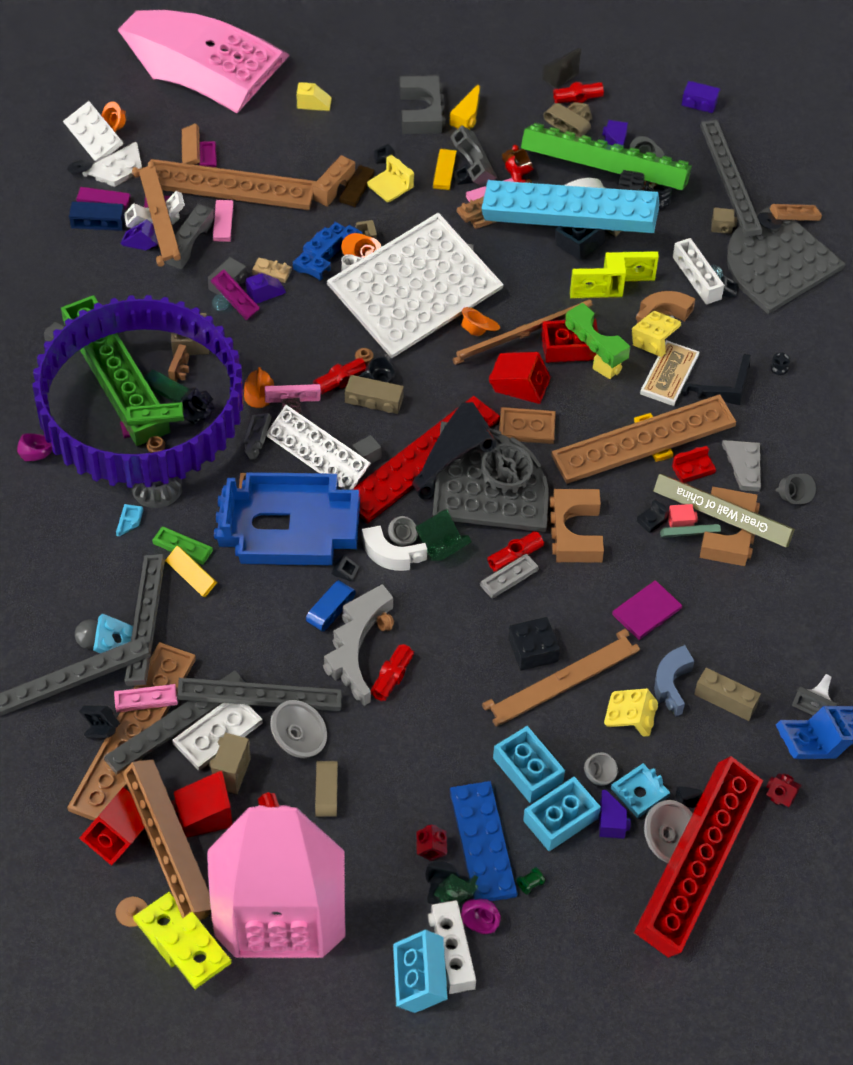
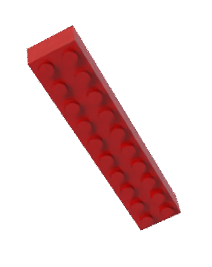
M732 756L718 762L634 931L635 934L667 957L682 952L763 782L760 777Z

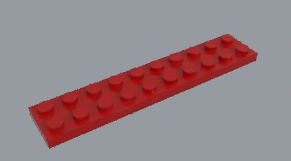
M475 396L466 401L474 403L489 428L500 421V416ZM456 410L441 421L448 422ZM441 421L352 489L359 490V517L367 524L414 488L413 480L422 471L433 446L440 436Z

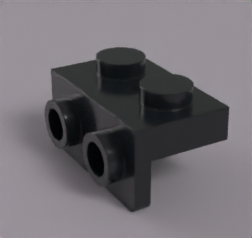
M83 706L79 711L91 725L84 733L86 738H109L114 735L116 728L120 725V722L113 715V710L108 706Z

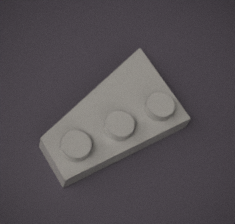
M723 440V449L727 452L728 461L734 469L733 473L740 490L760 492V443Z

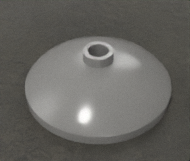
M289 700L281 703L274 710L271 717V731L276 742L284 751L298 758H310L317 755L324 748L327 740L326 726L320 714L313 707L302 701Z
M673 800L659 802L649 810L645 819L644 832L646 841L652 852L659 859L669 863L692 816V812L680 802Z

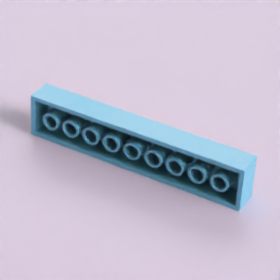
M488 180L481 210L485 221L654 233L660 203L658 192Z

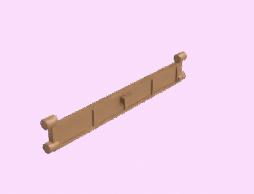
M148 162V166L142 169L132 168L133 176L135 178L141 177L162 256L156 257L157 265L162 267L164 266V261L172 258L176 261L180 260L178 244L154 162Z
M590 299L581 302L584 303L587 307L592 306V302ZM579 304L527 325H522L512 331L469 348L457 351V357L453 358V362L457 365L464 362L465 358L518 337L520 339L525 338L531 332L541 329L543 321L566 319V312Z
M623 629L616 633L619 640L497 704H494V701L490 699L482 703L484 710L491 709L496 717L493 719V723L497 727L639 652L640 648L637 644L633 646L626 638L629 636L627 629Z

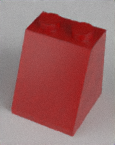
M539 352L500 353L489 376V382L497 393L540 404L551 376Z
M222 771L174 791L175 800H171L175 813L178 812V820L182 825L186 838L227 829L233 825L231 807Z
M122 787L79 838L111 866L145 828L131 793Z

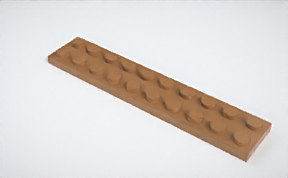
M150 160L156 166L161 188L164 191H178L180 193L310 210L313 199V185L316 181Z
M717 395L554 450L551 456L566 484L732 428L736 426V420L721 395Z
M159 642L150 658L147 684L136 685L133 689L175 684L176 693L178 694L179 678L187 677L196 660V655ZM171 706L120 712L117 717L120 725L116 728L114 735L104 740L67 807L69 812L94 821L122 787L127 788L128 785L123 775L125 770L116 775L105 762L104 756L165 717Z

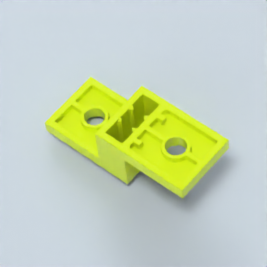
M658 252L605 253L604 268L572 269L570 298L623 297L625 281H655L659 259Z
M169 892L133 916L134 921L172 968L176 965L194 989H197L232 964L231 959L193 912L182 918L176 901ZM161 918H168L170 920L165 926L158 924ZM198 954L206 956V960L202 963L195 962L194 958Z

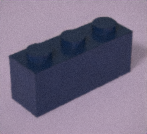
M72 201L69 214L71 228L122 231L125 219L124 205Z

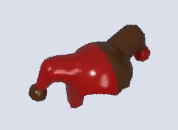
M513 145L512 149L502 154L506 170L511 174L514 182L532 183L530 179L522 180V176L534 170L531 160L525 149L519 150L518 145Z

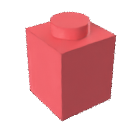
M671 505L668 512L669 526H694L698 521L697 512L693 510V505Z

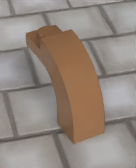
M662 291L651 294L641 302L640 311L636 316L637 324L653 311L664 315H673L685 321L693 312L695 298L675 291Z

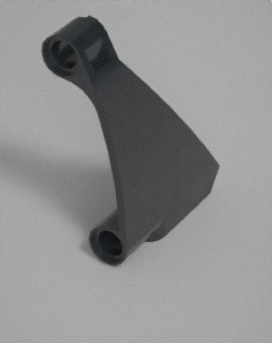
M473 402L461 403L438 437L422 471L413 480V487L421 499L432 497L434 494L433 481L436 475L461 455L478 445L484 452H491L495 449L497 442L492 436L485 419Z

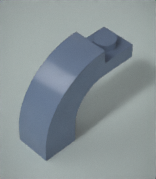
M685 645L672 650L662 659L657 669L654 684L658 703L665 701L667 708L672 710L675 717L683 713L685 703L675 688L673 681L681 675L692 672L694 659Z

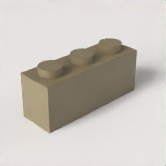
M354 375L350 376L345 389V403L381 410L387 413L398 414L404 397V386Z
M705 668L697 682L694 695L749 721L758 706L761 693Z

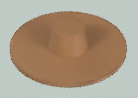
M128 897L118 904L116 917L124 926H138L133 916L148 906L141 898Z

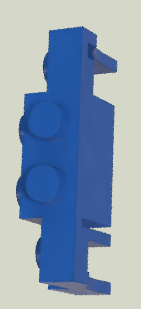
M337 222L329 228L324 227L309 242L305 243L303 247L304 252L293 261V269L299 273H307L321 280L322 273L325 270L328 272L331 270V262L328 260L341 249V243L344 238L352 233L363 234V232L351 225L344 227Z

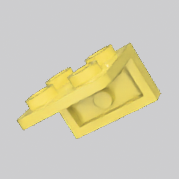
M390 155L386 158V170L369 180L368 187L386 202H391L414 187V172L399 159Z
M657 311L651 312L632 328L633 346L660 357L666 354L665 339L681 326V321Z
M648 688L614 691L610 697L604 724L607 727L634 725L642 736H650L651 729L654 726L655 712L658 709V701Z

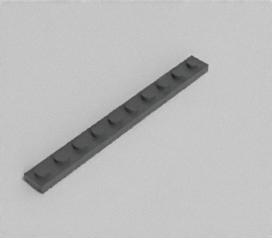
M718 121L701 122L702 132L744 236L761 235V225Z

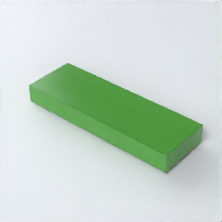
M182 402L126 407L128 426L184 421Z
M163 526L152 540L154 545L171 552L176 546L181 547L193 560L201 565H204L213 552L211 546Z

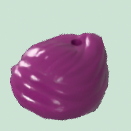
M24 433L17 445V452L24 461L42 460L53 450L52 444L47 443L45 436L41 434Z
M469 899L464 902L461 910L462 923L471 930L482 934H491L499 927L501 920L499 910L489 900Z

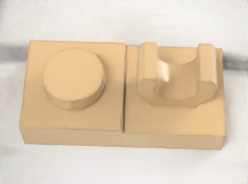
M258 258L252 272L253 275L264 273L279 279L280 282L286 283L291 273V266H287L286 263L279 264L277 260L274 262Z

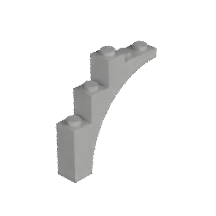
M383 584L343 605L342 619L345 625L334 630V639L332 640L336 650L324 656L323 668L328 676L331 675L335 681L341 678L344 685L351 688L354 698L357 701L360 700L364 706L371 702V691L363 680L359 668V650L364 637L376 622L377 617L383 612L387 613L393 609V597Z

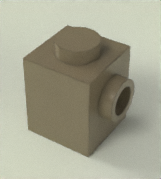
M714 208L711 232L732 234L733 227L737 225L734 209Z

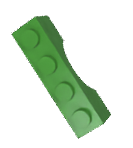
M584 303L566 312L565 325L567 328L572 330L581 341H584L591 351L600 356L604 363L614 368L629 358L630 345L619 335L604 336L593 329L595 313Z

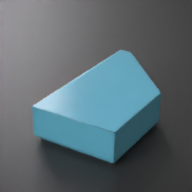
M124 504L116 536H121L140 525L144 511L142 506Z

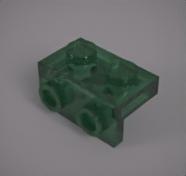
M451 874L437 887L434 895L439 897V900L443 903L456 900L458 905L461 902L464 903L469 896L472 897L476 892L478 876L474 875L465 882Z

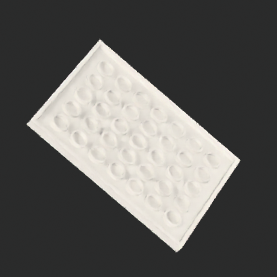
M439 213L327 280V285L391 358H394L460 316L464 307L472 308L503 288V283Z

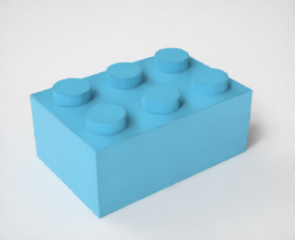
M528 726L494 746L493 759L529 803H532L563 783L565 770Z
M573 777L524 810L523 821L550 852L599 818L601 807L580 782Z
M423 930L394 943L396 1006L416 1013L447 1000L443 936Z

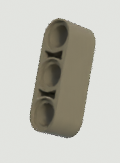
M555 103L544 112L546 122L564 133L570 131L576 133L575 136L582 137V135L591 130L588 120L559 103Z
M317 761L316 817H337L338 761Z

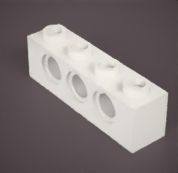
M688 238L676 242L673 258L705 304L722 300L724 284L692 239Z
M457 900L431 905V913L428 914L430 927L434 926L435 934L444 938L446 984L449 994L474 990L476 978ZM449 925L451 929L445 930L442 926ZM454 945L456 948L450 950L446 946ZM458 965L461 968L458 970H454L451 968V966Z

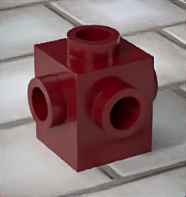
M779 773L775 778H770L766 786L769 789L766 795L771 797L770 800L772 802L789 807L794 802L801 784L793 781L794 778L792 776Z
M427 825L416 832L417 855L430 861L447 855V836L445 830L438 828L436 825Z

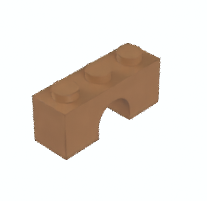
M341 155L313 185V200L328 207L337 197L339 184L347 186L355 173V161Z

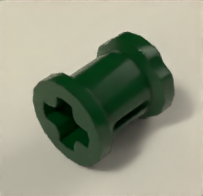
M534 867L524 877H518L517 883L522 892L528 895L531 889L545 884V878L540 870Z

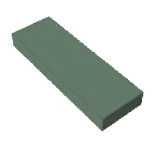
M719 524L663 528L660 531L661 538L704 535V532L718 534L721 532V527Z

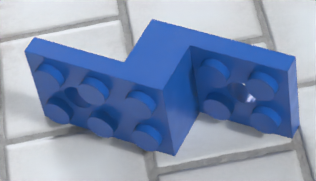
M823 706L809 720H780L776 727L794 759H836L853 744V706Z

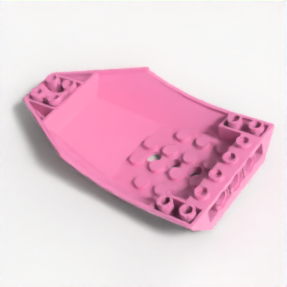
M170 10L136 11L118 29L153 80H166L193 89L235 113H238L289 57L288 53L247 31L213 18L192 13ZM212 41L215 45L209 47L206 45V42Z
M266 806L249 807L208 850L209 893L214 935L235 958H324L345 938L344 850L297 808L280 806L279 808H268ZM272 912H280L281 914L273 915Z

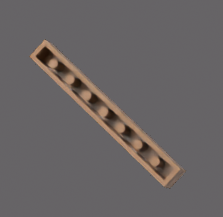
M154 760L132 762L123 772V775L180 914L184 918L193 912L198 920L206 919L211 914L210 894Z

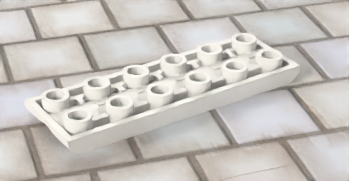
M285 405L266 434L268 438L318 473L337 474L339 487L343 490H352L371 464L287 405Z

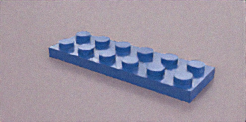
M491 781L450 787L451 800L473 899L496 901L517 897Z

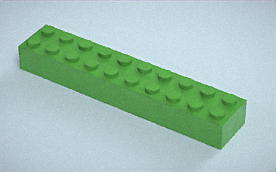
M534 123V125L525 128L521 144L522 149L621 174L623 170L644 173L645 181L683 190L688 184L692 166L688 165L689 162L672 161V158L668 156L656 157L655 153H641L636 148L625 149L621 144L609 145L605 140L598 139V141H594L589 136H575L576 133L566 131V133L559 132L560 129L543 128L544 125Z
M93 295L61 307L64 324L68 318L74 320L79 317V311L82 309L87 312L94 309V304L98 303L95 296ZM117 333L98 339L80 349L136 446L148 442L153 436L161 437L171 433L169 422L128 426L126 407L156 405L160 403Z

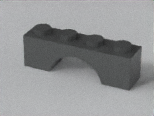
M461 126L450 137L455 147L469 161L471 167L467 171L472 181L481 187H485L488 180L495 181L497 176L475 133Z
M197 204L175 235L181 259L176 261L172 258L167 260L166 264L179 269L185 266L190 259L192 246L200 233L207 235L214 225L213 209Z

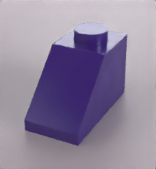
M608 120V124L604 126L602 136H605L607 144L614 146L616 143L624 146L628 123Z
M146 219L126 231L120 244L126 247L148 250L151 247H156L159 243L154 225Z
M260 273L246 278L247 294L256 304L286 293L279 279Z
M602 790L599 837L624 839L626 831H630V818H627V810L607 790Z

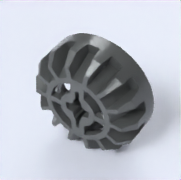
M509 443L497 444L494 450L485 452L481 463V475L484 476V482L491 484L493 490H496L497 487L501 488L502 493H506L507 490H511L514 493L517 492L518 488L523 489L526 487L533 470V463L529 454L523 448ZM496 467L497 476L493 477L492 471Z
M176 476L169 479V484L164 485L161 481L152 482L151 487H145L143 483H135L131 490L133 497L141 505L150 508H162L172 504L179 498L183 484L182 480Z

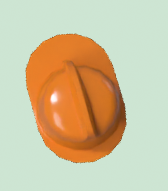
M109 102L104 107L101 115L114 132L121 129L126 122L125 111L120 109L116 102Z
M352 233L344 238L341 248L344 255L350 254L365 258L381 248V244L372 237Z
M470 307L462 309L464 316L462 327L470 334L480 336L487 330L498 331L500 329V325L497 322L484 316L479 311Z
M261 367L251 372L245 381L244 399L249 406L254 408H263L270 404L265 403V386H274L273 379Z

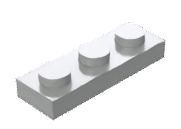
M525 554L482 580L480 586L493 599L537 572L538 565Z

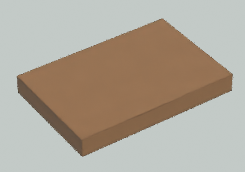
M501 407L499 431L502 432V435L509 438L513 437L520 442L554 444L556 411Z

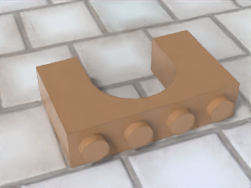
M712 486V495L758 513L760 503L756 502V494ZM744 529L734 535L704 532L699 558L745 566L747 559L751 560L753 548H749V546L753 544L755 534Z
M554 489L553 497H550V508H553V512L550 514V522L554 523V527L551 528V538L555 539V543H552V555H556V562H602L604 554L603 536L577 535L569 531L564 524L565 521L574 516H599L601 505L599 489Z

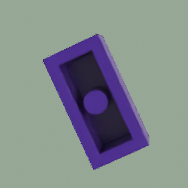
M688 81L683 93L682 106L713 113L718 101L720 88Z

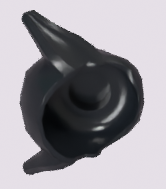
M384 354L383 357L371 360L366 366L365 372L360 374L359 377L392 383L396 378V373L388 355Z

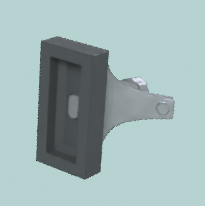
M825 674L822 681L814 689L807 690L800 687L792 706L813 716L823 706H837V703L831 701L828 695L831 676Z

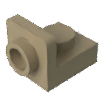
M574 102L567 107L588 121L592 119L588 104Z
M373 220L356 223V229L363 232V235L377 240Z

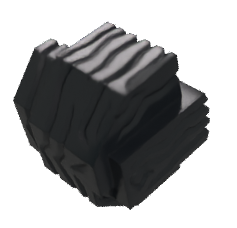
M646 181L643 191L658 192L659 209L669 206L673 188L669 187L666 191L660 187L654 186V188H651L649 186L650 182Z
M194 387L181 397L180 402L183 403V414L187 421L197 424L198 421L205 420L216 409L211 403L213 397L209 395L208 391L200 392Z

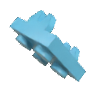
M101 614L98 617L93 651L103 653L131 642L133 626ZM112 634H119L122 639L121 642H115Z
M644 763L611 785V790L637 818L648 812L655 804L664 801L670 796V792L663 785L662 776H656V770L654 768L649 770ZM637 787H642L646 790V795L638 797L634 794V790Z

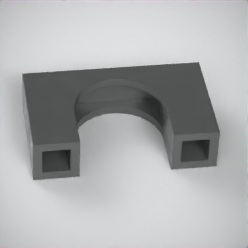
M400 76V100H423L431 105L423 110H402V134L442 133V127H445V116H442L444 115V105H441L443 104V94H440L442 92V82H439V76Z

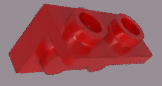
M708 446L697 447L694 450L682 452L674 456L672 468L681 482L686 483L716 472V468L708 456Z

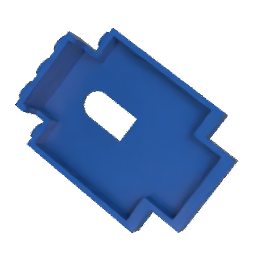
M246 472V480L242 481V488H237L235 478H227V485L223 486L221 496H218L220 511L216 512L218 528L214 529V539L218 541L219 547H235V555L239 556L240 564L333 565L334 549H357L360 511L359 490H338L337 474ZM259 515H290L289 530L257 529L252 525V522Z

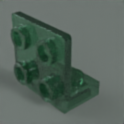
M447 509L442 510L415 527L422 543L426 544L427 553L431 561H442L472 542L469 535L461 536Z

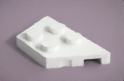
M134 142L94 163L89 170L82 172L85 177L88 175L94 176L97 181L105 182L114 187L134 177L132 168L142 169L137 143Z

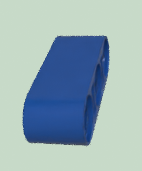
M340 580L336 581L308 612L306 622L320 631H325L341 614L343 605L353 600L356 590Z

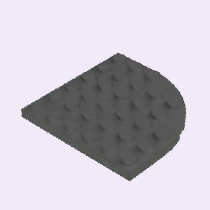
M769 206V207H767L766 209L760 211L759 213H762V212L772 213V212L770 211V207H771V206ZM781 220L782 225L778 229H769L761 225V235L747 237L744 236L741 226H739L734 231L728 244L727 266L733 275L732 279L767 314L787 304L845 267V263L795 220Z
M441 421L440 434L448 422ZM489 428L497 444L509 443L523 448L532 459L533 470L530 481L527 482L526 487L523 489L518 488L517 492L513 493L511 490H507L506 493H502L501 488L497 487L496 490H493L491 484L484 482V476L481 475V463L485 452L482 451L479 445L461 455L436 475L432 519L546 532L548 512L547 479L541 470V464L537 458L515 438H509L502 435L501 431ZM496 467L492 471L493 477L497 476Z

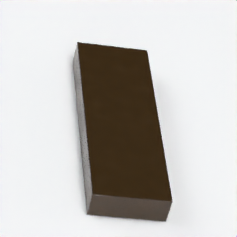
M359 165L342 193L340 203L356 207L368 186V181L374 176L375 169Z

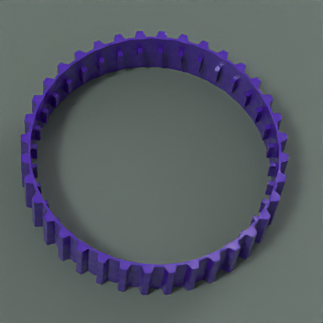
M131 295L128 296L127 300L123 301L112 298L110 303L106 305H101L98 302L94 304V309L88 312L83 309L79 311V317L76 319L68 318L65 320V327L62 330L55 329L53 331L54 339L52 341H45L43 344L45 353L37 356L38 368L33 370L35 382L32 385L40 427L44 431L45 440L47 443L52 444L55 455L62 454L65 465L74 464L77 473L82 475L87 472L92 475V479L96 482L103 478L109 480V485L111 486L121 482L126 483L127 488H133L135 483H143L145 487H151L152 482L161 481L164 485L169 484V479L176 476L182 480L186 478V472L191 470L198 472L201 470L202 463L205 461L213 462L217 450L224 451L226 449V439L234 438V425H240L241 422L240 411H243L241 364H239V353L237 350H233V340L231 337L225 338L222 326L215 327L213 317H203L200 315L199 308H186L185 302L182 301L174 304L169 302L168 297H163L161 300H153L151 295H146L144 299H135ZM143 329L176 333L205 346L218 357L227 369V374L230 376V397L215 421L199 435L187 442L154 453L117 454L90 447L62 430L50 413L47 394L50 392L51 383L59 369L80 349L111 334Z

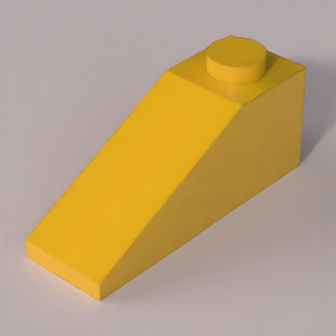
M476 85L450 112L451 126L458 129L461 126L467 129L475 126L480 95L479 85Z

